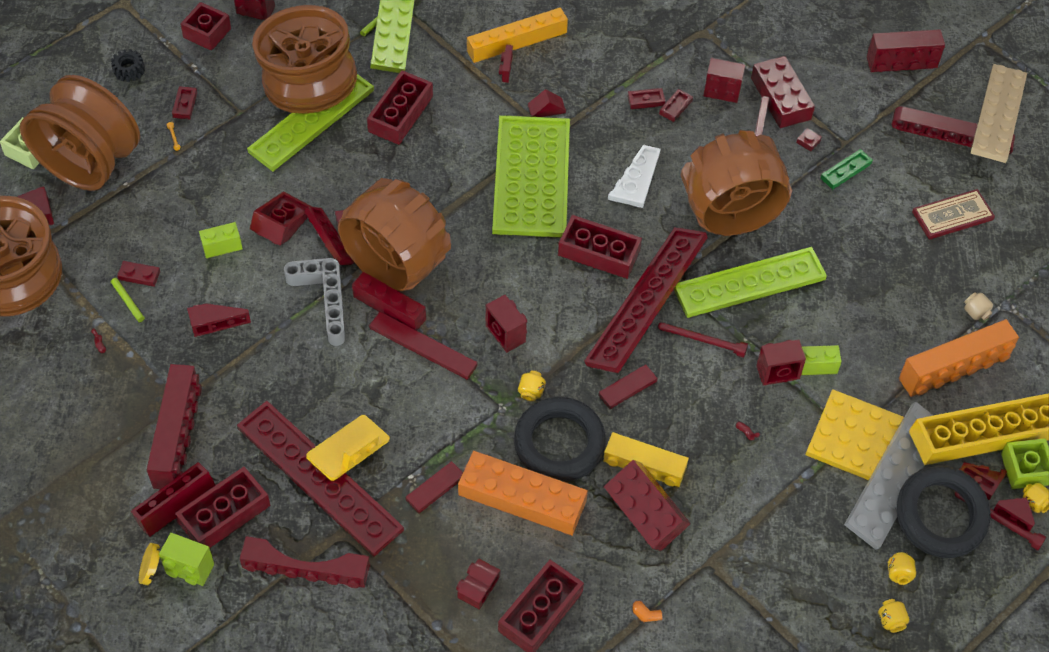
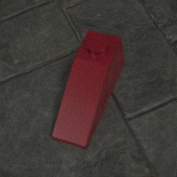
M207 303L187 308L194 337L251 323L248 309Z

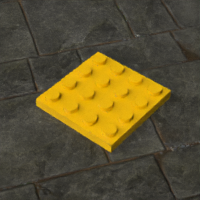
M832 389L805 455L869 480L904 417Z

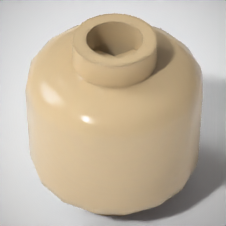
M975 292L965 300L964 303L966 305L964 309L974 320L983 319L985 321L992 315L993 303L983 293L977 294Z

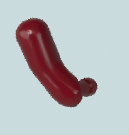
M93 328L91 332L95 336V346L100 353H105L106 347L102 343V335H98L96 329Z
M741 421L736 423V428L742 431L749 440H754L755 437L760 436L758 432L753 434L751 429Z

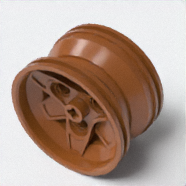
M316 5L290 7L268 17L255 31L252 45L256 60L263 68L262 84L268 100L276 107L284 111L300 114L320 112L339 104L353 91L357 82L356 65L354 58L348 50L350 46L348 26L343 17L337 12Z
M66 75L60 78L51 88L49 95L50 103L37 106L23 118L20 123V133L31 154L54 176L79 189L98 190L110 178L114 170L115 158L126 157L137 147L140 141V131L130 111L114 94L88 78Z
M0 196V316H14L35 309L54 293L61 280L62 261L58 249L52 241L51 230L43 212L36 205L25 199L13 196Z

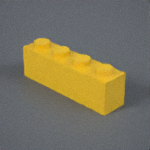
M612 432L604 452L603 462L613 467L624 468L632 460L641 462L656 480L662 481L669 486L680 487L689 458Z

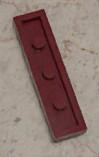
M308 206L304 212L333 258L340 265H352L354 261L344 249L338 232L323 209Z

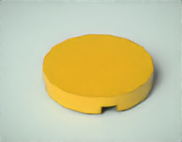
M150 543L144 553L139 571L140 584L148 586L152 582L149 577L150 575L154 576V573H156L160 558L159 550H157L160 548L158 544Z

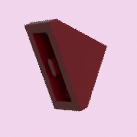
M546 89L528 103L531 117H546L566 113L562 98Z
M1027 497L999 500L994 508V511L1028 531H1031L1035 524Z

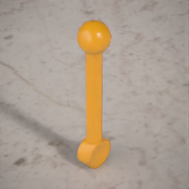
M168 122L167 128L171 132L174 142L173 148L178 151L180 150V145L177 143L173 130L174 123Z

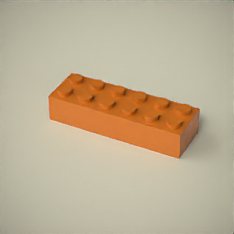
M1007 319L907 358L899 380L910 397L917 394L923 395L932 388L938 389L949 381L955 382L964 375H972L977 370L987 369L999 361L1005 362L1011 357L1010 355L1016 347L1019 336Z
M474 450L458 483L459 496L572 536L586 504L588 490Z

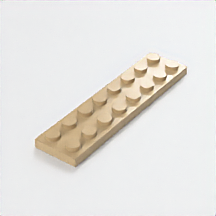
M993 64L971 154L1003 163L1007 162L1027 77L1026 72Z

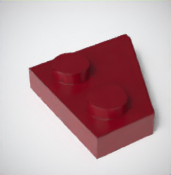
M966 462L959 469L977 481L988 500L991 499L1007 473L1003 469L1000 472L991 471L987 466H976Z

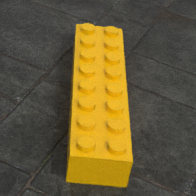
M1049 393L918 418L909 429V433L924 465L1003 450L1007 442L1046 439L1048 441Z

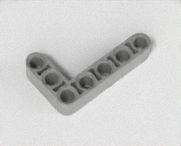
M334 258L288 262L284 266L285 279L288 285L323 284L328 341L333 346L343 344L345 341V328L338 261Z

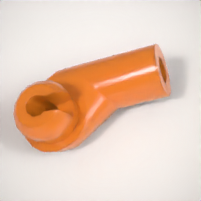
M635 601L633 603V613L641 621L662 620L661 610L650 611L642 601Z

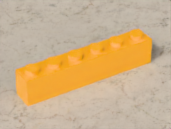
M560 7L467 37V52L473 63L502 54V51L505 52L506 45H513V50L565 34L567 33L568 18Z

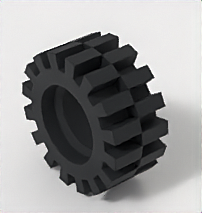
M124 49L123 53L118 51V55H113L114 58L111 59L113 73L118 80L121 79L124 82L126 79L127 82H130V79L135 81V77L139 79L144 74L143 58L136 50L133 52L132 49H129V52ZM125 64H134L130 67H122Z

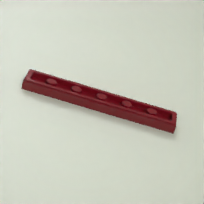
M379 312L369 325L371 330L468 380L478 366V362L382 312Z

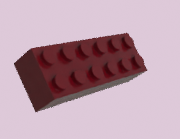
M170 364L146 469L153 489H162L183 473L182 467L186 465L187 454L185 452L191 443L190 430L194 429L193 415L198 410L197 396H200L202 391V385L199 384V374H196L194 366Z

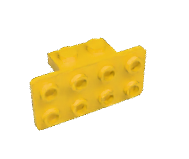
M361 415L310 450L306 458L328 479L334 481L388 443L390 437L366 415Z

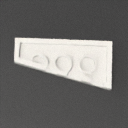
M643 145L630 167L625 170L623 177L618 180L613 191L609 193L608 200L643 208L661 149Z

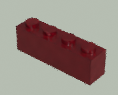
M364 271L352 284L353 297L378 312H382L416 331L425 322V306Z
M197 462L131 510V513L140 528L151 537L172 520L176 519V512L216 486L208 470Z

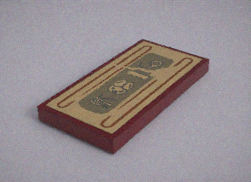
M978 189L915 207L912 211L929 240L986 223L995 218V215Z

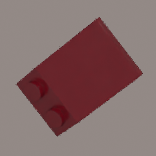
M283 191L254 210L250 230L281 246L291 239L308 218L304 211L310 205Z

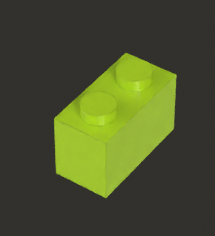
M236 222L199 231L206 258L242 250Z
M839 345L802 347L806 361L801 375L838 374L841 365Z

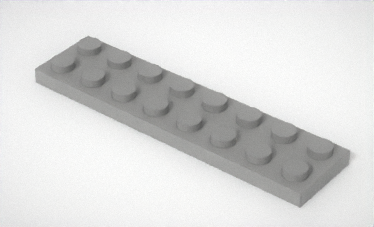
M917 402L911 404L844 524L875 550L881 547L897 518V499L903 484L912 474L923 469L925 466L909 433V429L916 419L933 415Z

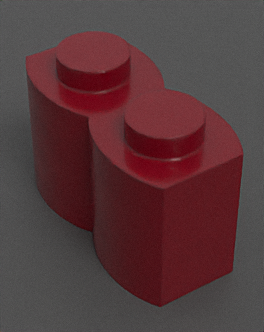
M478 559L476 563L472 562L467 570L468 576L465 580L461 579L456 587L458 591L457 598L480 610L498 582L501 570L481 559Z

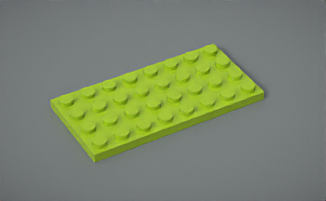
M499 115L492 234L562 237L567 225L570 119Z

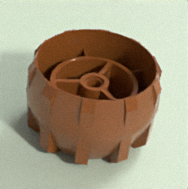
M740 130L738 134L727 136L720 134L715 136L714 141L704 147L699 146L691 154L692 162L686 163L681 170V178L688 194L689 205L696 215L699 226L708 232L722 236L752 232L768 224L781 214L790 201L792 194L787 168L780 158L773 139L761 134L756 137L754 131Z
M386 178L377 180L344 209L338 224V233L344 249L361 271L397 291L413 289L445 259V254L451 249L450 234L445 230L446 220L442 213L437 212L435 207L429 202L430 198L427 195L419 193L410 187V184L406 181L399 179L393 181Z

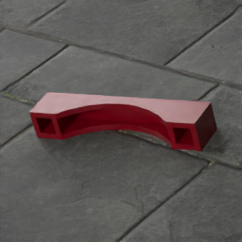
M248 536L245 538L240 555L241 566L248 571H265V573L270 575L284 574L289 578L302 577L313 582L318 580L326 581L331 585H338L339 583L351 588H365L370 567L369 556L347 553L339 558L328 561H300L282 554L266 539Z

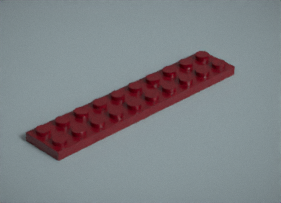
M674 227L584 360L586 366L614 373L620 372L707 240L706 232Z
M268 401L264 402L237 424V429L373 557L404 531V527L346 473L331 481L306 458L307 453L315 448L316 445Z

